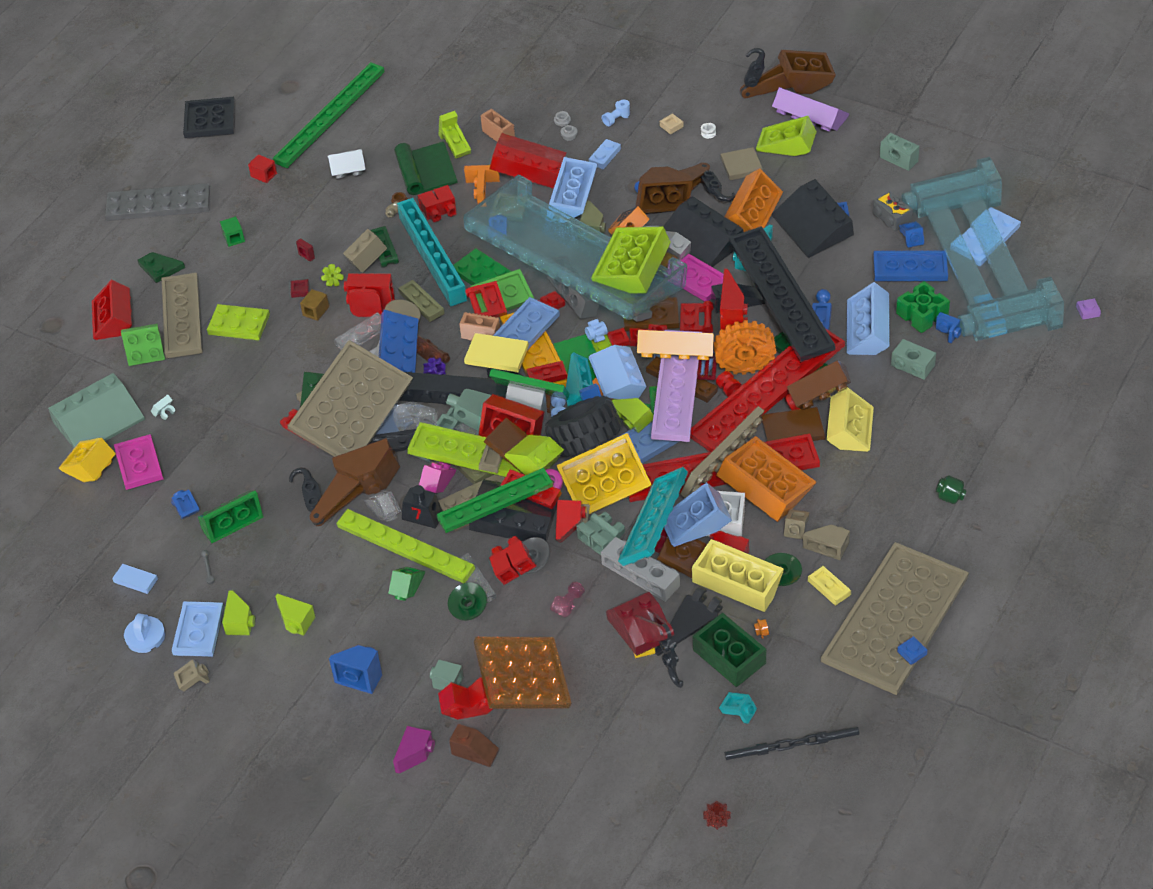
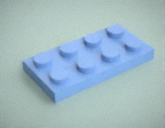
M990 207L951 246L950 252L981 266L1020 227L1021 221Z

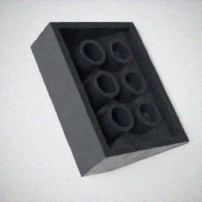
M816 179L800 186L772 213V217L807 258L854 235L852 219Z
M693 196L680 204L663 226L665 231L677 232L691 241V251L689 254L711 267H714L734 252L729 243V237L743 233V228Z
M483 479L476 497L500 487L501 483ZM523 499L469 523V530L509 539L516 536L521 541L538 537L547 542L557 502L553 509H550L529 499Z

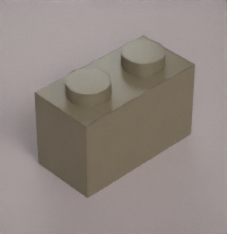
M367 229L343 254L354 267L363 273L387 247L373 232Z

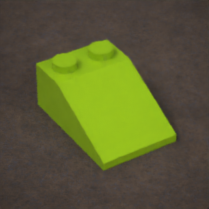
M809 116L764 127L756 150L790 156L805 155L811 151L817 131Z

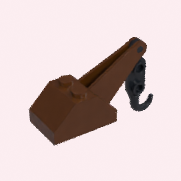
M754 48L747 53L746 57L753 53H758L759 55L750 64L744 78L745 84L741 86L740 92L743 98H750L778 91L780 87L782 89L793 88L796 93L813 94L831 84L836 74L827 53L781 50L778 55L780 64L763 73L765 68V52L761 48Z
M699 163L682 170H676L668 166L651 167L639 179L636 207L639 206L644 213L676 211L680 204L690 198L691 191L701 181L708 192L714 194L718 200L729 202L734 200L736 195L734 192L732 196H724L721 193L722 185L714 172L710 171L708 163Z
M386 438L333 457L332 460L337 474L323 496L321 495L319 484L306 468L300 467L293 470L289 476V482L292 483L294 476L301 473L304 475L302 493L305 506L311 512L310 520L315 526H322L359 494H376L386 489L400 468L398 457Z

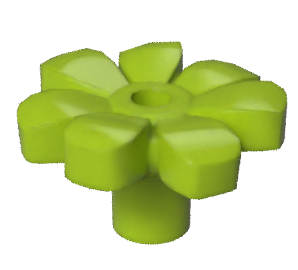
M330 264L322 270L325 275H322L321 279L322 281L327 280L326 285L329 287L333 285L338 286L340 284L338 280H343L344 278L343 274H339L341 269L339 267L335 268L334 264Z

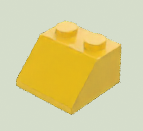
M102 438L80 441L60 465L59 469L82 482L96 481L102 475L103 469L111 464V459L116 453Z

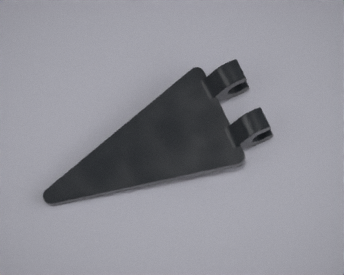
M702 586L695 590L693 596L686 595L670 623L674 631V636L672 637L676 645L714 620L723 609L721 605L722 599L715 596L709 606H706L703 602L707 599V595H705L707 590ZM660 645L655 650L657 656L663 654Z

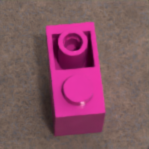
M432 462L430 465H424L419 485L423 486L424 490L434 493L444 492L456 473V469L451 468V464L444 462Z

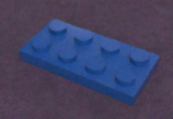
M874 251L875 281H948L946 251Z
M383 310L381 313L379 358L403 372L415 373L418 318L388 310Z

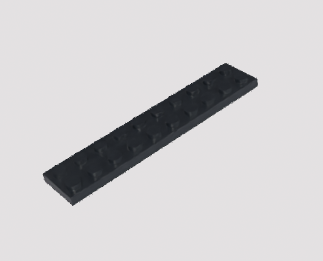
M760 226L729 237L730 245L800 362L835 350L833 340L763 227Z

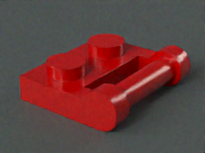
M497 281L469 287L465 290L467 297L470 298L475 314H481V316L488 315V317L495 318L507 315ZM481 293L487 312H481L476 294Z
M713 302L681 303L680 331L713 333ZM699 312H704L703 326H699Z

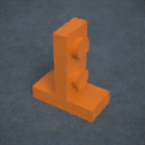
M490 165L464 167L466 183H474L475 187H477V189H474V199H477L478 206H485L486 182H500V172L490 170Z

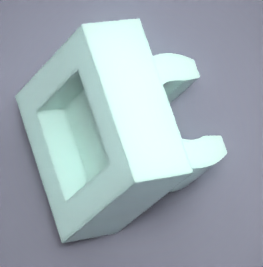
M166 395L153 406L151 412L155 417L160 414L161 418L166 420L168 418L167 414H165L166 410L174 414L175 408L170 405L172 399L169 395Z

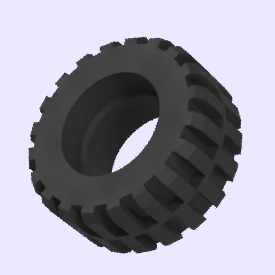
M595 396L579 401L572 406L570 405L566 409L559 411L558 414L553 415L545 424V432L548 437H551L564 449L560 456L569 457L585 453L612 439L621 430L622 422L609 397Z

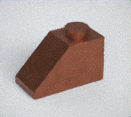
M461 724L457 725L449 740L452 755L491 767L499 752V748L481 732Z

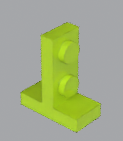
M452 111L439 116L438 134L441 139L445 138L455 159L470 154L471 148L457 124L458 116L456 112Z

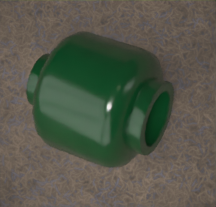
M948 475L945 478L941 477L935 492L938 493L939 499L956 504L958 500L962 501L967 490L963 489L964 482Z

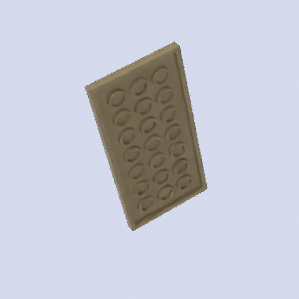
M895 542L821 657V662L897 695L917 663L915 662L910 665L897 652L898 646L914 636L926 648L967 581L969 572Z

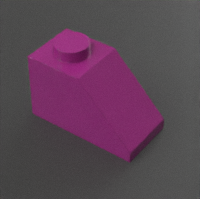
M410 726L406 727L393 760L396 773L400 774L427 760L429 753H432L435 747V740L432 738L431 731Z

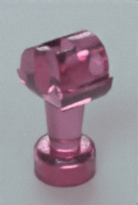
M572 582L568 586V593L564 597H555L550 607L551 611L563 617L570 615L574 607L573 600L580 598L585 593L583 586L578 582Z

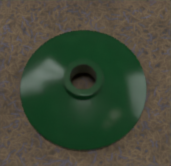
M776 553L764 560L783 568L778 586L791 585L801 577L802 565L791 554Z
M471 582L457 586L448 598L450 613L456 619L463 621L475 619L484 611L487 605V595L480 585Z

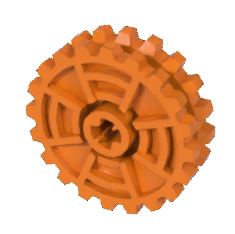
M744 320L743 323L734 322L733 326L727 325L725 330L721 329L719 331L720 335L715 337L713 345L716 362L719 363L720 368H725V371H733V374L742 373V375H746L747 372L753 374L755 370H761L763 366H766L770 363V360L775 358L776 345L774 334L771 333L769 327L765 328L763 323L757 324V321L748 323V320Z

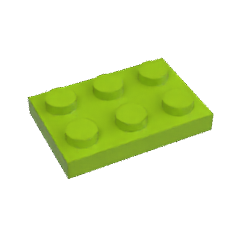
M217 304L208 325L207 333L208 335L260 340L270 316L269 310Z

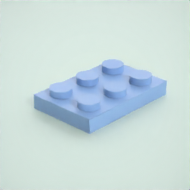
M183 601L172 647L173 655L213 657L224 611L223 603Z

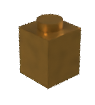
M313 289L300 303L303 316L316 321L329 308L327 294Z

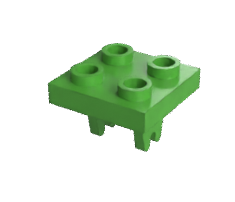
M158 324L121 330L129 366L165 360Z

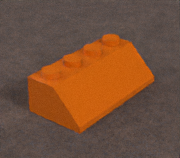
M759 168L745 177L724 217L743 228V232L760 226L765 228L783 191Z

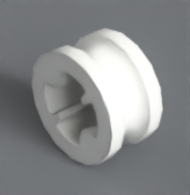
M713 123L703 124L701 126V135L704 138H713L716 136V126Z

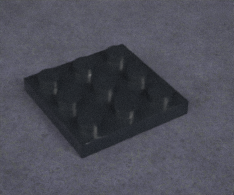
M234 96L185 101L184 138L234 134Z

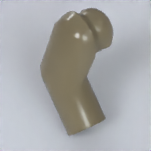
M398 201L387 206L385 212L387 217H394L398 213Z

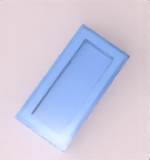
M125 564L121 565L112 578L114 583L146 594L149 593L158 580L155 574Z

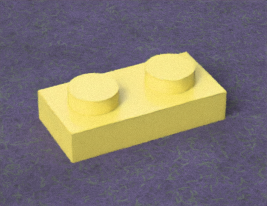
M824 566L808 576V582L835 606L851 595V590Z

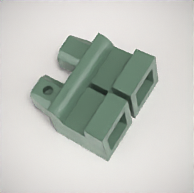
M605 511L600 515L593 513L589 521L586 523L581 522L576 526L577 537L601 555V551L615 537L620 539L625 533V526L620 522L611 526L612 517Z

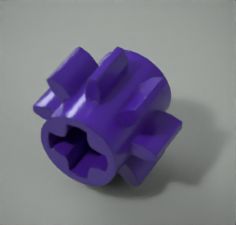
M429 358L428 363L423 364V373L446 374V364L441 361V358Z

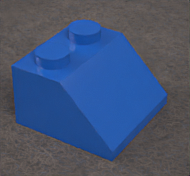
M357 645L331 655L329 658L335 683L370 694L374 692L382 677L377 650Z

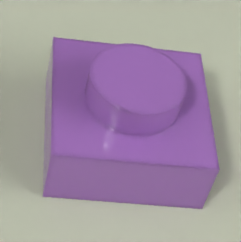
M1095 298L1078 301L1076 304L1082 320L1099 317L1101 314Z

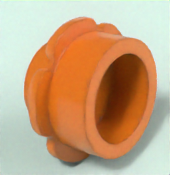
M757 619L758 623L754 624L756 635H761V638L764 639L763 636L769 635L766 619Z

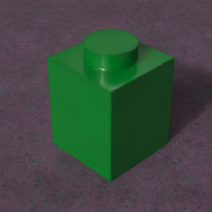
M236 216L220 221L222 233L228 247L245 242L242 228Z

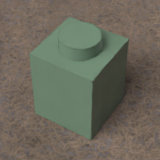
M438 660L436 666L432 667L430 671L433 688L443 690L451 682L461 685L464 678L462 665Z

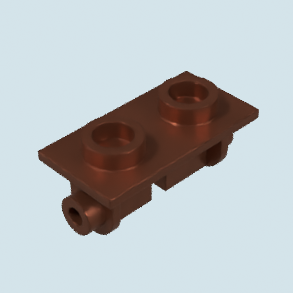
M418 336L417 354L427 361L429 358L434 357L435 359L441 358L443 363L449 362L450 357L448 353L441 349L438 350V347L429 339H423L421 336Z

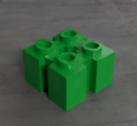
M925 281L915 286L913 293L907 291L899 296L896 314L905 321H912L911 326L920 333L932 327L933 322L937 321V316L940 312L949 315L950 300L941 293L936 295L934 293L935 289Z

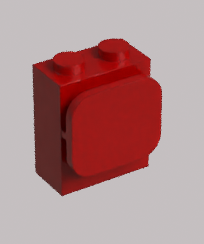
M348 273L347 281H344V292H347L346 303L350 305V311L354 316L379 317L383 310H385L386 305L395 300L391 274Z

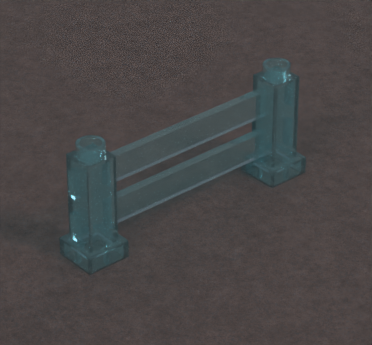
M991 157L976 160V168L912 183L910 184V191L902 193V201L912 208L913 212H916L918 218L928 216L969 303L967 313L958 315L963 337L973 335L974 340L979 341L1043 324L1046 325L1048 331L1063 328L1064 301L1052 277L1037 280L1036 289H1027L988 210L990 207L1001 205L1002 179ZM962 207L1002 289L1004 297L992 299L950 210Z

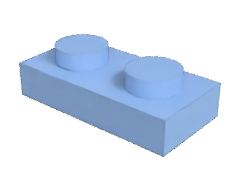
M606 139L589 158V162L597 163L598 168L604 169L621 150V144Z

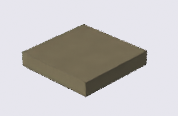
M754 147L721 154V160L729 180L745 178L759 168L763 171Z

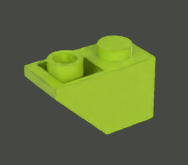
M638 398L612 400L619 417L624 420L623 423L629 430L634 429L639 433L653 420L654 415L650 408Z

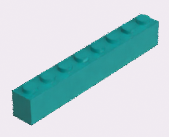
M414 198L397 203L399 219L450 307L467 301L463 281Z

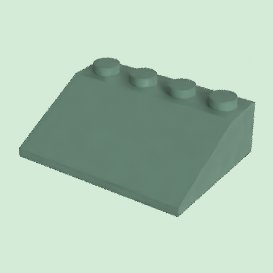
M114 373L48 408L53 423L73 448L80 441L102 438L104 441H107L145 420L140 409Z

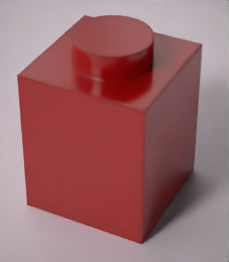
M259 154L248 164L251 177L264 183H268L277 174L275 161Z

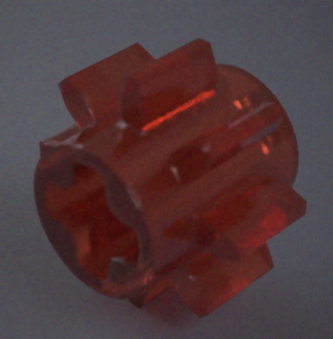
M716 801L711 805L707 804V811L703 812V819H707L708 827L712 826L718 830L722 826L727 827V819H731V812L727 811V804L723 805Z

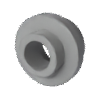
M565 111L556 113L554 117V123L561 127L571 122V117Z
M567 125L560 131L564 140L571 141L576 138L577 129L574 126Z

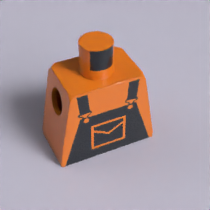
M639 206L623 212L608 229L611 234L608 240L610 241L616 228L643 227L649 221V218Z

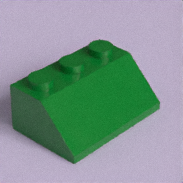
M250 490L198 516L201 529L211 544L264 518L256 490Z

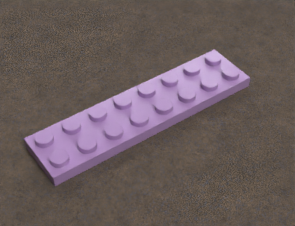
M665 330V331H670V332L702 333V332H693V331ZM671 355V358H661L651 439L690 442L699 360H697L698 356H690V359H679V355Z

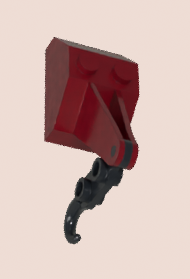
M650 592L640 594L606 610L607 620L636 656L660 645L664 653L662 661L668 669L672 682L677 687L682 688L684 683L682 680H679L676 673L679 659L674 650L677 647L672 637L674 636V631Z

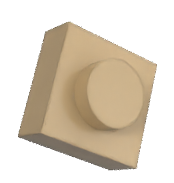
M671 114L660 120V127L669 134H672L683 127V121L674 114Z

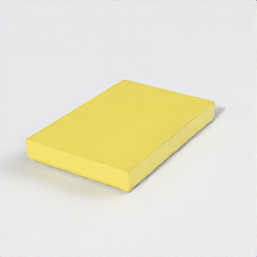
M475 333L464 362L468 365L519 372L529 343L524 340Z

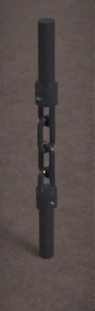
M858 727L831 732L823 731L798 739H784L772 744H767L766 742L756 744L753 747L727 751L724 754L726 760L752 755L760 756L769 754V751H784L805 744L828 743L830 740L856 736L860 733ZM815 737L816 741L809 742V738ZM789 742L790 746L780 748V743Z

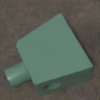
M464 389L460 397L450 393L446 404L455 407L453 417L456 420L479 431L483 402L491 395Z

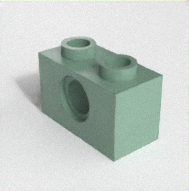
M890 133L881 141L880 158L909 171L918 162L919 145Z
M902 339L892 352L891 366L925 380L935 366L936 352Z

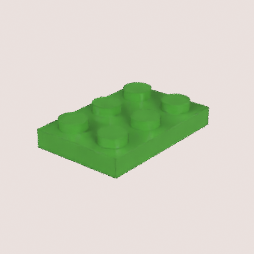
M520 269L470 286L473 287L497 281L507 311L522 306L529 297L534 299ZM481 293L476 294L481 312H487Z

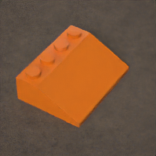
M756 436L727 456L717 473V476L725 483L729 484L736 491L745 493V497L777 522L785 517L789 510L793 509L816 484L815 480Z

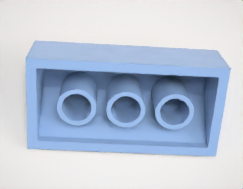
M567 157L563 158L549 202L548 219L566 222L584 212L597 169V163Z
M875 282L847 299V353L849 355H877L889 347V293Z

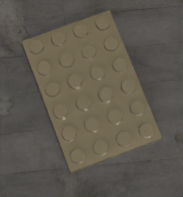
M348 340L291 420L287 429L334 457L369 445L412 382L413 377Z

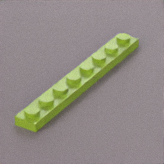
M349 509L345 511L336 523L338 528L461 583H466L475 570V566L472 563Z

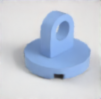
M138 613L135 619L126 627L124 638L132 651L147 653L162 644L165 639V630L162 622L157 618Z

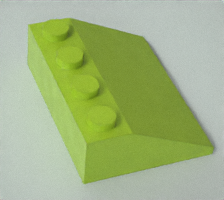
M664 227L616 228L591 277L592 281L628 293H647L671 243Z

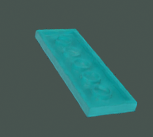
M684 467L654 480L618 559L622 566L630 563L633 564L645 557L648 558L655 552L654 548L661 538V532L667 524L669 514L672 512L673 505L679 497L680 489L685 483L688 471Z

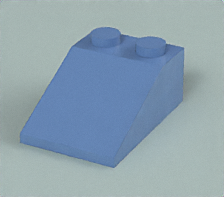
M706 482L673 507L664 528L671 544L675 547L713 534L731 522L732 519L720 493Z

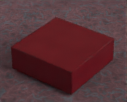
M301 238L297 240L298 254L310 262L314 260L313 246Z
M308 279L291 281L292 298L305 297L309 293Z

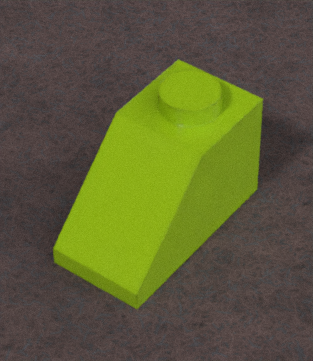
M228 591L222 622L225 634L250 635L251 627L255 626V616L251 614L250 607L234 591Z
M276 594V602L286 630L293 634L297 633L304 636L315 619L313 605Z

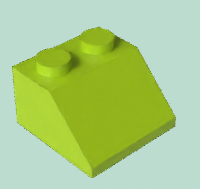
M528 435L508 451L505 457L523 474L528 475L541 468L549 469L556 463L564 449L551 437Z

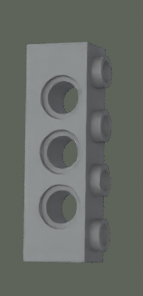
M615 537L601 551L602 565L666 602L680 587V574L675 569L669 568L651 557H645L633 564L630 563L622 566L618 559L627 541Z

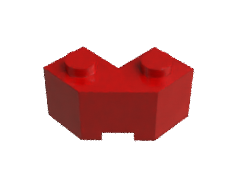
M482 677L468 688L451 682L438 693L441 714L457 720L486 715L500 704L497 683Z

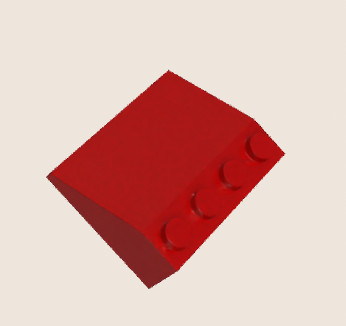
M501 133L489 169L554 189L563 158L567 152Z
M724 269L720 330H725L727 325L733 326L734 322L743 323L744 320H748V317H744L748 312V304H744V295L728 269Z

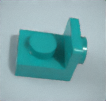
M728 692L719 709L723 714L740 716L743 723L748 724L755 714L757 707L749 694Z

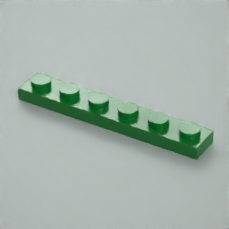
M541 468L437 514V519L445 533H448L553 487V482L546 470Z

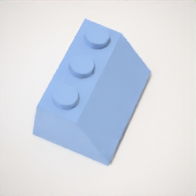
M613 345L589 356L590 363L604 396L613 399H639L647 386L630 347Z

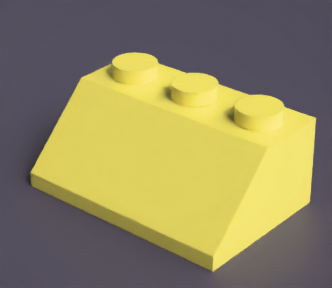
M849 388L831 396L827 440L840 450L869 451L874 407Z

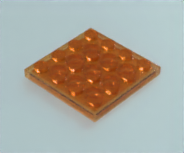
M475 637L474 646L489 709L570 708L572 703L554 637Z

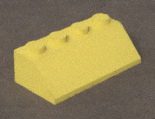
M711 539L692 566V582L765 612L775 596L783 568Z

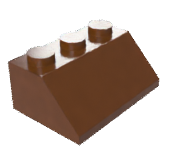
M837 360L787 386L796 407L805 410L814 405L813 402L829 398L832 392L845 390L848 388L847 385L851 383L846 366Z

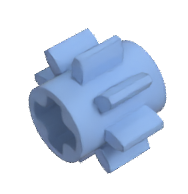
M598 319L588 322V327L585 328L587 338L589 340L594 339V342L605 340L604 335L608 333L605 323L603 321L599 322Z

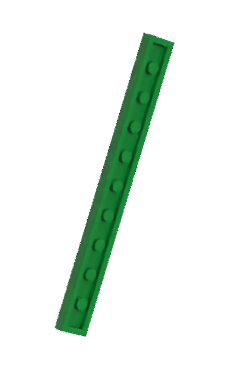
M370 62L273 157L275 164L288 168L385 72L384 67Z

